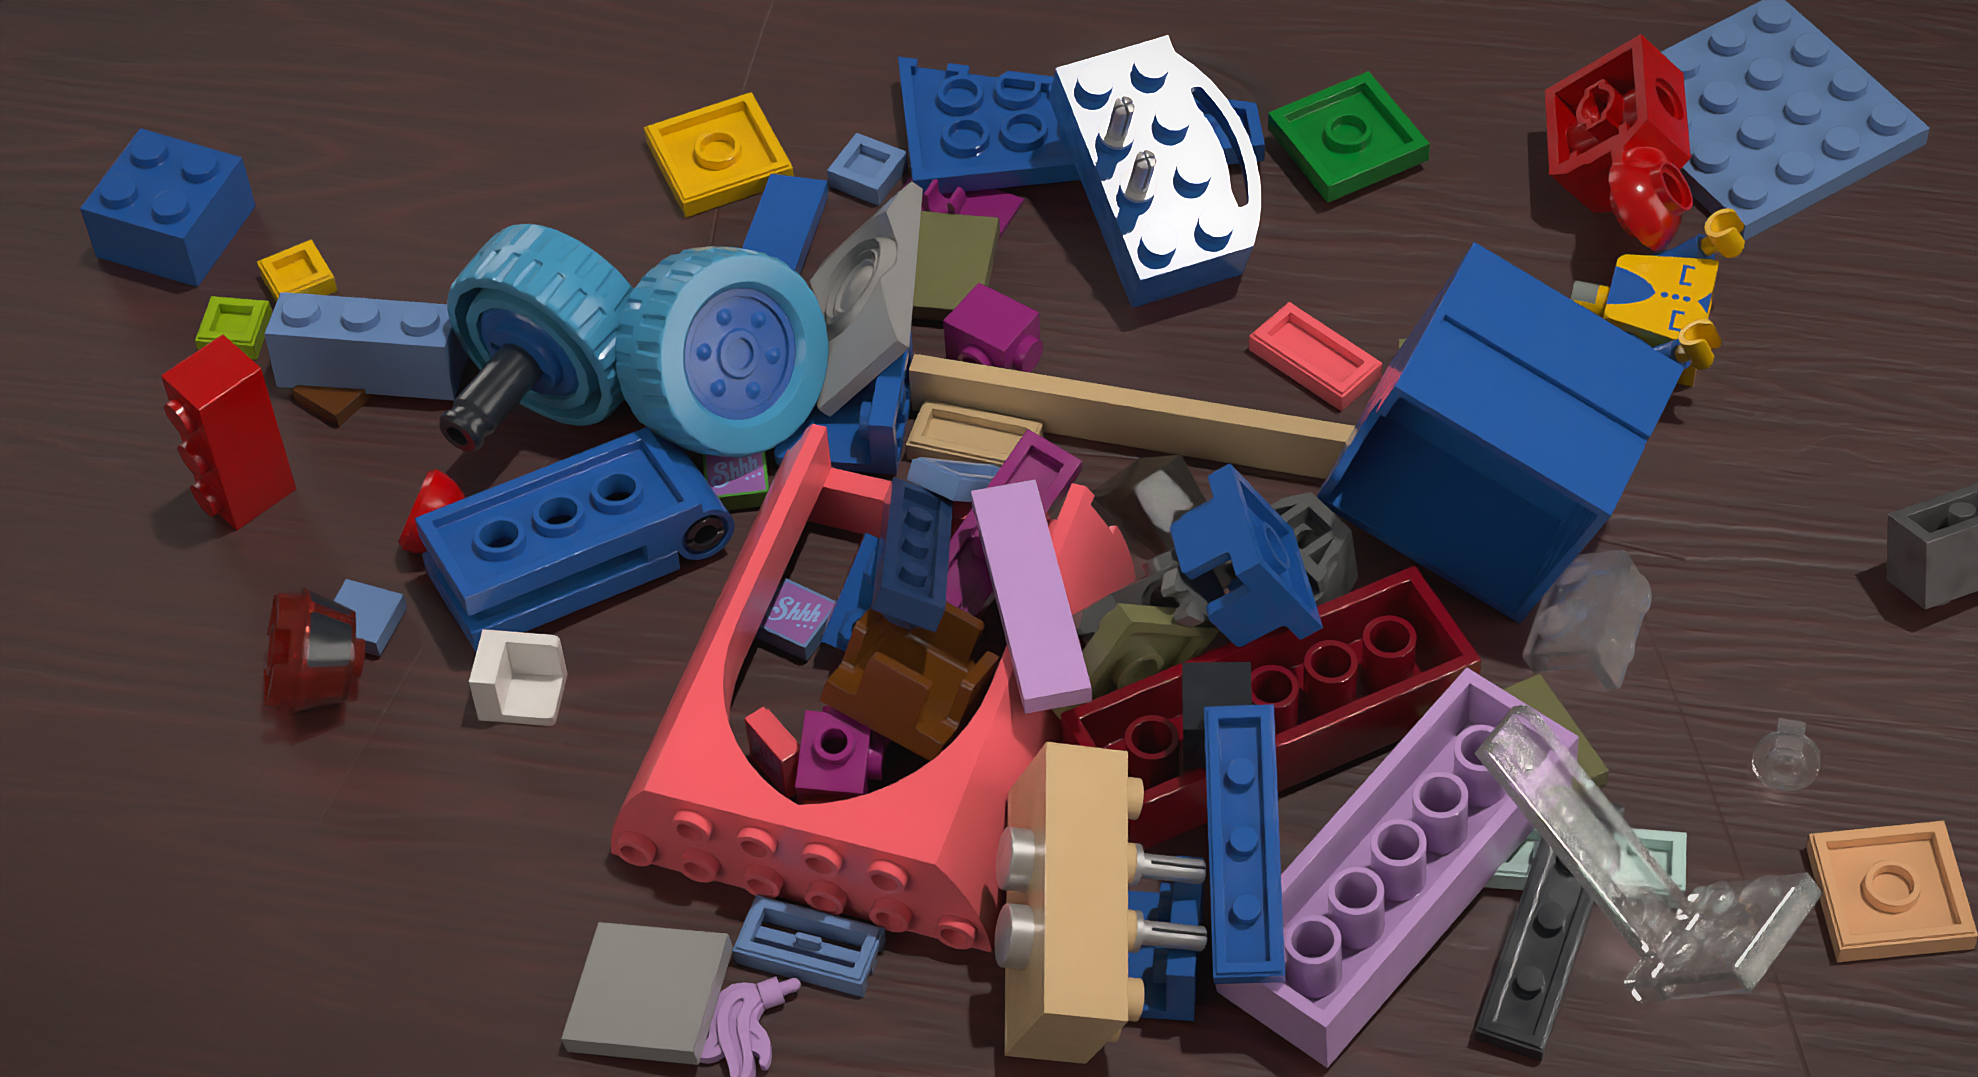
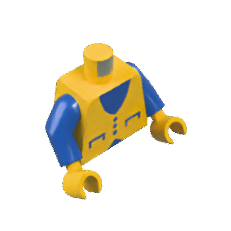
M1730 208L1720 209L1707 219L1704 229L1708 237L1698 234L1672 249L1647 255L1625 254L1619 257L1611 287L1575 280L1571 300L1682 365L1684 369L1677 383L1693 387L1696 370L1709 368L1715 357L1711 349L1719 348L1722 344L1714 324L1708 320L1719 261L1715 260V253L1719 252L1723 257L1733 258L1741 254L1744 249L1745 241L1740 234L1744 229V223L1738 214Z

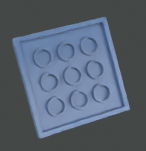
M1761 0L1661 51L1664 56L1684 73L1691 159L1683 166L1680 172L1686 179L1692 196L1711 214L1725 208L1733 209L1744 223V229L1740 233L1744 241L1927 143L1930 127L1786 0Z

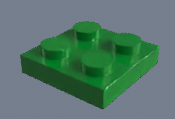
M1369 71L1268 112V130L1327 203L1429 160L1430 143Z

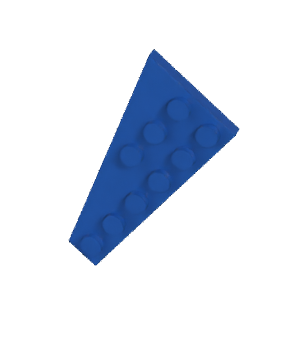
M898 56L912 182L923 189L922 195L934 179L939 181L938 189L941 194L954 193L957 187L967 192L1081 180L1049 101L1053 76L1006 71L999 77L970 74V66L948 63L946 71L918 67V59ZM1194 98L1197 107L1213 128L1220 142L1227 165L1239 164L1237 156L1222 128L1203 105ZM1227 99L1240 118L1249 137L1256 162L1264 161L1265 143L1257 104Z

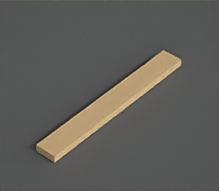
M914 354L909 367L912 410L920 411L924 399L1040 422L1043 423V432L1321 479L1327 478L1355 427Z

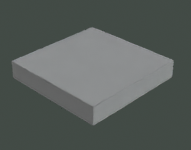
M598 922L561 1038L567 1052L699 1065L733 950L729 935L727 933Z

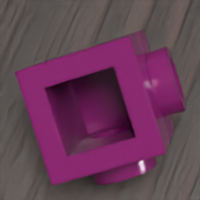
M979 282L943 321L946 359L1030 373L1041 358L1043 342L1040 340L1039 312Z
M828 705L822 708V712L805 710L795 785L799 805L836 802L869 794L870 779L882 780L886 741L875 739L874 730Z

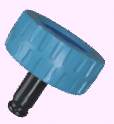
M519 224L504 228L499 233H496L470 260L452 283L449 290L447 311L451 326L461 346L480 371L454 400L452 409L441 415L439 427L443 436L456 448L465 452H475L483 446L484 438L493 434L519 403L545 417L569 425L587 426L607 419L625 401L619 378L617 377L615 346L620 317L634 288L616 268L597 252L558 230L535 224Z
M723 246L694 247L663 259L656 267L651 268L633 289L619 321V331L617 332L615 346V364L617 377L619 378L626 402H628L638 421L649 427L653 434L685 450L699 454L721 457H748L754 453L768 451L780 442H784L810 415L822 391L828 366L829 344L827 327L819 302L813 291L796 271L790 269L787 263L778 258L770 257L766 253L743 248Z

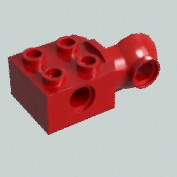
M1640 34L1545 90L1549 175L1593 213L1613 211L1625 232L1637 238L1651 250L1663 251L1678 234L1682 223V214L1689 211L1693 206L1691 190L1680 172L1683 166L1691 159L1684 73Z

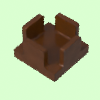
M947 601L936 632L919 626L914 629L897 626L885 619L882 613L872 610L871 606L855 624L842 663L826 680L819 701L931 761L959 736L981 706L994 678L1000 657L987 651L976 664L974 663L973 657L985 625L982 620Z

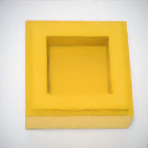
M312 239L257 261L260 275L276 303L281 292L329 295L338 291L334 276Z

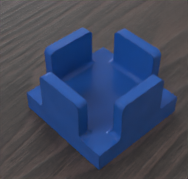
M1231 464L1208 475L1213 498L1183 514L1181 519L1170 526L1181 571L1189 579H1195L1226 561L1232 560L1235 574L1238 578L1229 583L1228 594L1206 606L1208 619L1237 647H1242L1281 626L1288 627L1300 640L1322 629V622L1293 528Z

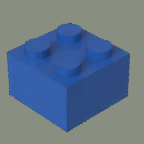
M140 128L81 206L80 210L96 257L198 287L256 205L242 157Z

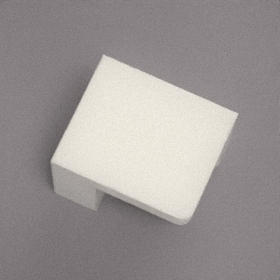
M482 630L469 679L478 720L552 726L556 723L568 675L561 641L558 636Z

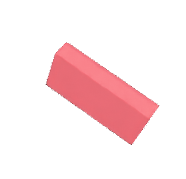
M1288 302L1249 335V350L1341 412L1382 377V362L1291 302Z

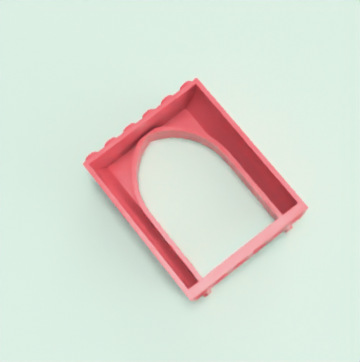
M812 424L805 430L802 438L790 450H787L618 813L612 829L611 854L618 855L633 865L648 866L652 864L679 871L688 878L698 882L718 881L745 888L755 896L759 895L770 899L779 897L809 905L816 911L835 916L845 914L872 921L877 926L885 928V930L890 932L910 931L937 938L952 948L969 949L972 947L992 953L995 947L997 920L1002 907L1006 904V890H1001L996 880V855L1001 835L1007 827L1008 791L1046 742L1062 743L1061 719L1057 717L1052 709L1025 714L1008 646L1005 648L981 706L959 736L936 758L916 772L892 785L869 794L823 804L797 805L776 791L757 773L744 756L730 728V707L735 682L806 522H813L859 534L868 533L880 538L884 498L891 481L831 468L827 427ZM1074 483L1071 484L1058 519L1049 518L1047 521L1072 615L1106 595L1130 584L1136 578L1128 546L1118 526L1108 527L1091 506L1095 495L1086 486ZM953 501L950 540L971 511L972 502ZM1079 638L1080 647L1083 651L1086 647L1085 642Z

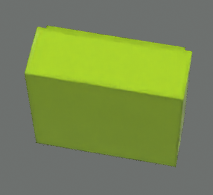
M211 296L195 339L197 349L200 350L224 334L250 359L257 360L265 339L266 328L272 316L269 301Z

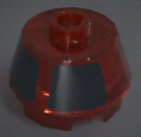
M305 587L302 588L300 593L289 592L288 594L278 593L274 595L266 634L270 636L267 669H263V705L286 709L291 717L344 704L348 698L352 676L361 677L364 666L365 639L356 638V612L354 609Z

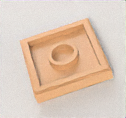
M1944 821L1809 834L1806 849L1837 963L1975 949L1978 933Z

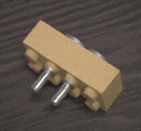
M1046 742L1008 791L1007 827L1001 835L996 855V880L999 888L1006 890V904L1000 911L995 931L996 961L1000 967L1005 968V1056L1086 1064L1107 1042L1116 1043L1120 1037L1122 1027L1128 1021H1138L1142 1014L1144 984L1141 978L1128 977V952L1137 953L1141 945L1202 951L1206 946L1207 931L1204 926L1144 920L1142 911L1128 909V885L1137 886L1141 878L1201 884L1206 877V863L1204 860L1144 853L1141 844L1128 842V819H1138L1144 797L1142 779L1128 777V751Z

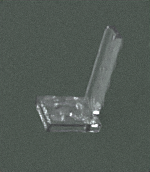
M1527 705L1513 706L1474 753L1640 956L1641 960L1624 981V985L1639 1003L1751 992L1823 894L1807 872L1781 876L1764 875L1757 879L1730 883L1719 881L1708 886L1695 887L1687 898L1541 716Z

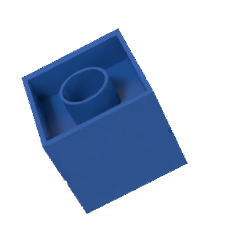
M1474 242L1390 362L1316 497L1332 512L1520 624L1611 517L1684 367Z

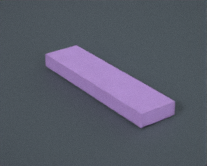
M1036 480L971 491L972 508L1025 714L1092 702V688Z

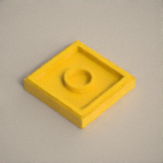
M752 92L644 127L646 143L685 218L764 192L770 174L794 176L793 167Z

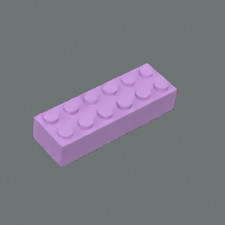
M1466 668L1281 874L1285 982L1216 984L1217 992L1328 1068L1494 876L1497 869L1507 861L1551 810L1559 786L1569 789L1576 781L1579 736L1474 671Z

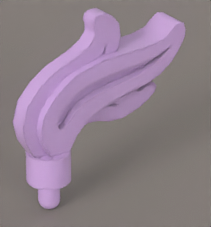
M773 977L757 984L746 982L731 984L721 991L700 1062L710 1064L718 1062L725 1057L729 1066L730 1077H756V1056L759 1058L761 1070L767 1071L771 1065L772 1047L767 1032L759 1024V1019L765 1009L785 1003L783 996L798 991L801 987L800 981L797 978H791L779 983L777 977Z

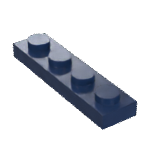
M895 477L892 478L884 498L872 610L882 613L885 619L897 626L914 629L919 626L936 632L946 605L953 500Z

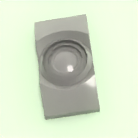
M912 181L837 247L822 262L810 280L813 293L824 315L829 344L826 376L816 404L818 410L829 417L909 348L923 189Z

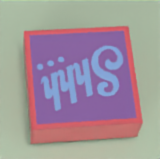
M763 706L744 718L750 756L784 796L789 799L797 794L795 785L801 745L774 714Z

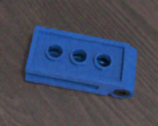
M649 427L415 518L418 536L428 551L422 554L426 572L475 652L478 649L483 629L522 633L680 569L678 551L684 558L690 560H701L713 556L727 545L735 528L733 517L685 449L653 434Z

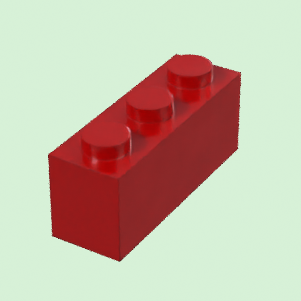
M224 334L161 375L169 400L164 405V410L172 425L180 433L182 443L177 446V450L185 465L193 473L196 482L190 486L191 492L199 506L209 516L213 517L218 513L234 529L239 530L297 489L261 367Z

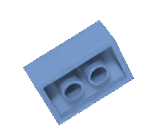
M281 292L265 331L266 343L277 387L294 388L296 385L365 389L366 394L454 401L469 358L453 331L448 316L447 304Z

